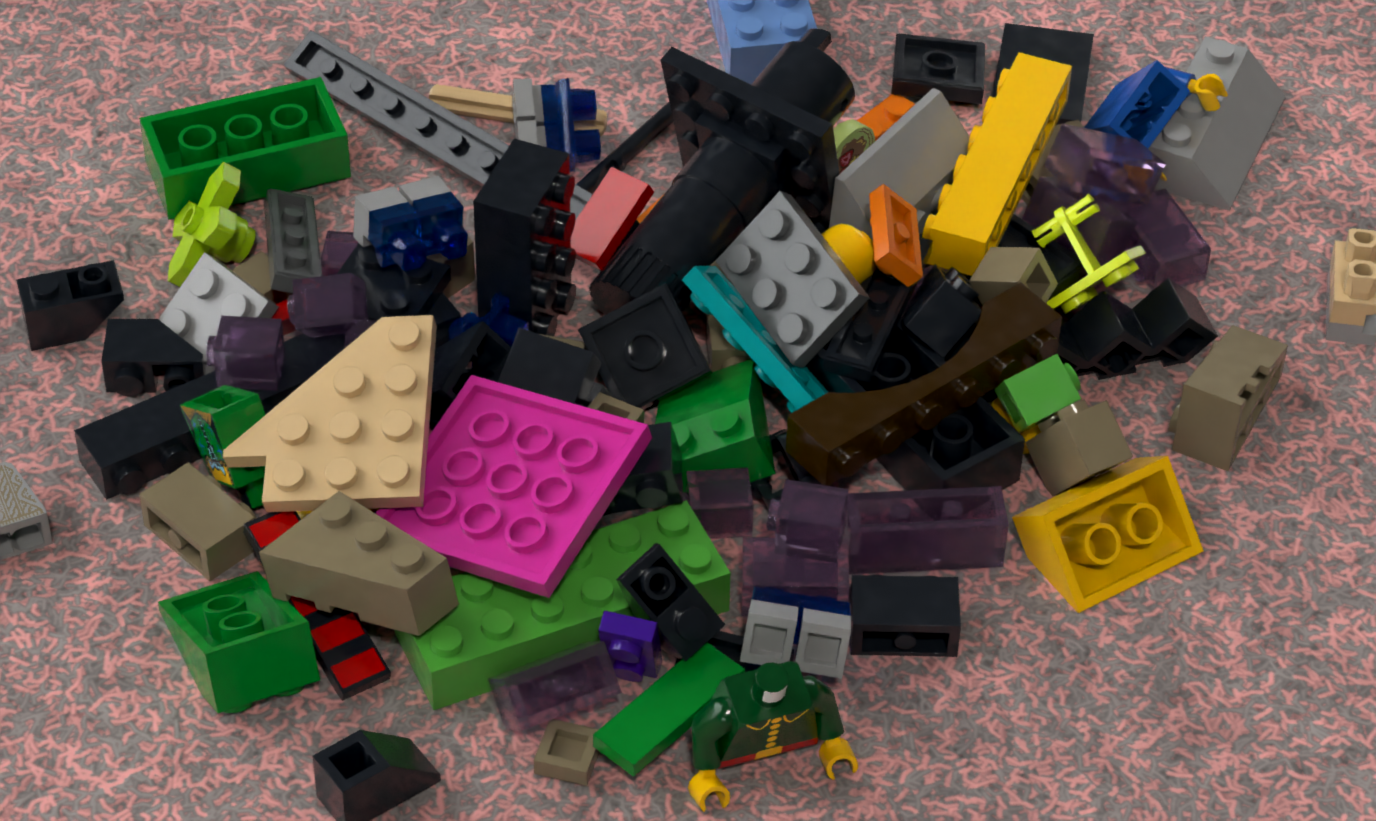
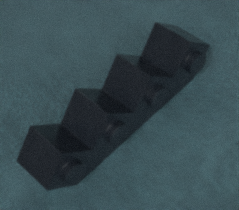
M1167 278L1132 309L1105 291L1099 293L1068 321L1061 320L1059 346L1055 354H1058L1063 364L1069 363L1078 377L1095 373L1098 380L1136 373L1135 365L1159 360L1163 367L1186 363L1217 338L1218 335L1197 297ZM979 320L975 321L943 359L946 362L953 358L969 341ZM996 388L982 395V397L987 402L994 401L998 397L994 391Z

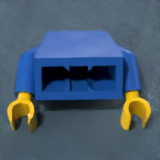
M1156 60L1119 82L1084 127L1099 163L1124 177L1131 176L1145 196H1154L1156 192L1148 182L1154 178H1161L1163 181H1167V178L1153 159L1147 158L1138 162V158L1145 154L1185 98L1189 97L1192 93L1197 94L1204 110L1216 111L1220 109L1221 106L1216 96H1228L1220 77L1213 73L1204 75L1196 80L1194 74L1164 67Z

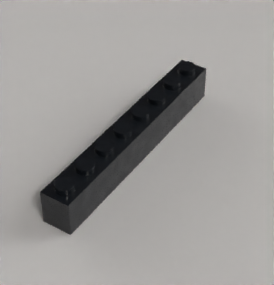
M442 292L427 314L434 316L437 325L435 349L462 333L461 314ZM337 320L331 321L78 428L74 432L79 461L106 500L121 493L125 495L135 493L145 483L167 473L171 474L188 462L191 464L202 459L180 408L181 404L223 385H228L258 393L266 415L366 330Z

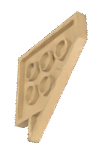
M434 316L381 317L223 450V459L228 468L265 466L262 503L266 512L313 511L338 491L367 509L423 507L437 329Z

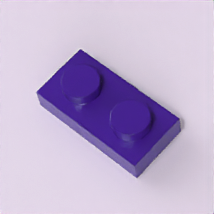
M604 610L598 631L605 667L611 668L612 674L627 681L640 682L643 680V676L657 678L662 665L657 622Z

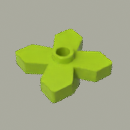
M223 162L209 177L199 203L196 204L189 200L176 215L172 237L180 240V243L169 263L168 282L181 287L204 252L225 263L229 261L241 263L249 254L255 240L256 231L248 226L246 219L228 210L239 190L241 170Z

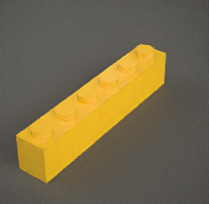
M1019 52L1011 68H1004L1002 70L997 85L996 98L989 96L985 104L982 126L975 125L973 127L968 142L967 155L960 154L956 161L952 185L945 184L942 188L938 201L937 215L929 214L926 220L922 238L933 240L932 253L927 264H937L939 267L948 270L954 267L960 273L972 276L990 247H998L1068 102L1072 66Z

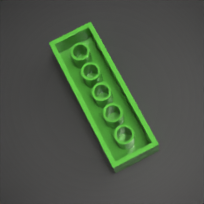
M685 500L683 503L673 504L593 530L550 598L468 572L452 576L459 605L420 636L395 630V635L433 710L603 654L598 630L604 610L636 617L632 613L616 579L655 543L663 547L717 615L729 611L731 572L688 501Z

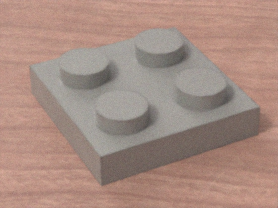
M204 252L159 320L203 354L205 373L208 374L243 359L279 306L215 257Z

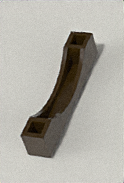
M1020 282L983 304L980 320L969 341L953 358L935 371L909 383L883 390L857 393L828 392L789 414L787 420L786 452L825 488L843 477H850L858 472L863 465L878 456L893 452L907 439L923 430L928 431L934 428L940 420L953 412L973 405L979 397L998 387L1004 380L1053 356L1059 346L1058 340L1062 316Z

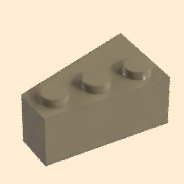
M1234 325L1229 328L1220 341H1214L1206 358L1183 385L1181 402L1176 406L1168 427V431L1175 433L1172 451L1229 471L1282 376L1288 345Z
M340 491L259 552L272 596L279 600L288 602L291 596L314 601L318 610L331 613L337 607L358 613L360 621L417 636L423 634L459 605L446 557Z

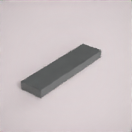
M271 188L267 189L264 213L270 287L272 290L319 298L323 286L314 198Z

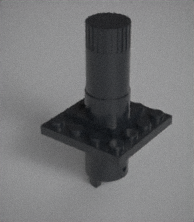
M813 28L807 30L799 41L785 43L752 84L744 82L674 47H671L662 57L661 65L683 168L673 179L671 187L590 284V296L593 297V302L598 306L600 312L606 315L665 283L669 285L681 311H683L692 300L690 295L693 292L682 279L694 266H710L779 191L788 193L795 199L821 234L829 229L835 178L840 174L833 126L855 99L854 86L846 72L835 60L824 53V50L832 42L830 32Z

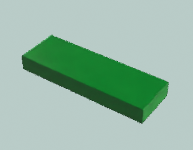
M708 642L705 643L687 661L680 660L593 734V747L634 777L691 728L694 716L711 701L721 680L728 676L744 673L745 669Z

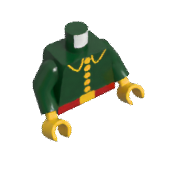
M796 661L780 664L774 662L765 663L756 670L724 678L717 687L711 701L696 713L692 721L693 767L698 769L699 772L689 781L688 790L703 812L706 810L705 800L712 792L716 793L722 808H725L730 801V792L716 775L717 768L720 769L817 744L818 739L825 741L819 749V757L829 778L835 780L832 766L840 759H848L853 773H856L858 769V761L848 741L840 738L844 733V728L834 693L830 687L814 676H803Z

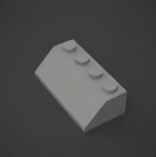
M1205 36L1186 72L1194 74L1196 80L1207 74L1214 73L1218 75L1225 86L1228 96H1216L1221 106L1216 111L1204 110L1197 94L1192 93L1189 97L1185 98L1145 154V159H1153L1165 174L1167 181H1163L1161 178H1154L1148 183L1153 188L1230 211L1285 100V95L1248 48Z
M932 88L835 178L829 228L841 223L851 225L865 232L873 242L869 194L882 184H885L917 209L919 235L923 232L929 214L937 215L938 201L942 188L945 184L952 185L956 161L960 154L967 155L970 138L941 91Z

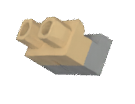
M1352 228L1349 229L1347 241L1335 240L1327 274L1326 340L1375 346L1376 231Z

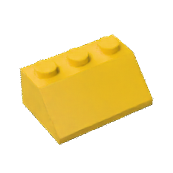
M1168 456L1134 458L1012 517L1027 558L1077 613L1204 552Z

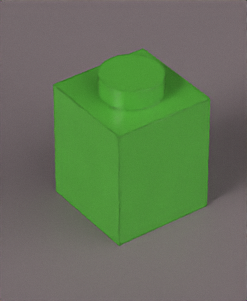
M1058 354L1004 380L994 390L1014 428L1020 434L1058 415V411L1082 399L1078 393L1081 385L1076 372L1069 363L1063 364Z

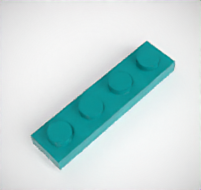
M694 266L682 279L693 292L690 297L694 304L704 313L713 315L724 327L722 333L726 340L736 349L745 351L756 363L754 369L758 376L768 385L777 387L789 400L787 407L791 413L828 393L806 366L801 368L790 363L736 288L716 266Z

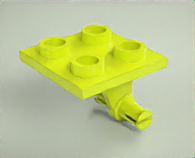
M1089 193L1067 209L1061 206L1054 211L1055 217L1032 230L1034 238H1038L1052 229L1050 233L1037 241L1042 248L1066 233L1088 274L1047 301L1051 308L1055 310L1061 307L1065 314L1096 297L1098 293L1094 286L1100 282H1103L1107 288L1137 271L1139 267L1135 260L1146 254L1140 245L1123 252L1103 266L1099 264L1077 227L1079 223L1100 211L1096 203L1081 213L1079 212L1095 201Z

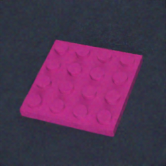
M471 375L428 437L423 507L379 508L375 514L446 557L449 567L550 598L652 440V435L648 424Z

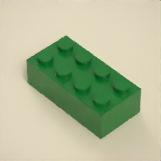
M321 77L139 118L145 161L168 220L175 219L176 215L189 200L196 204L199 203L209 177L223 162L241 170L239 190L231 205L266 197L267 189L270 188L290 192L351 177L348 135Z

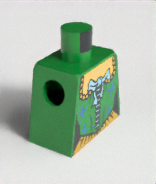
M223 385L181 404L180 408L209 474L220 484L236 489L241 502L248 505L250 509L263 505L262 495L265 466L228 468L223 459V450L265 416L258 393Z

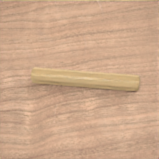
M439 84L434 85L430 90L429 99L454 114L514 123L512 96ZM542 101L544 126L546 129L597 137L602 136L606 131L607 112L604 110Z

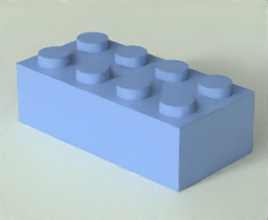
M706 0L726 73L749 84L754 82L785 43L799 41L807 30L817 28L809 0Z

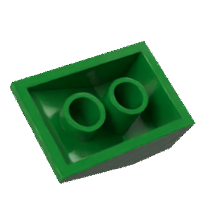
M752 359L717 370L713 374L659 401L655 424L672 423L682 454L683 501L694 502L776 474L761 381L754 369L756 363Z
M258 571L158 602L159 611L201 695L217 713L241 712L249 709L255 701L273 695H294L302 691L304 685L320 681L309 621L289 602L273 598L268 581Z

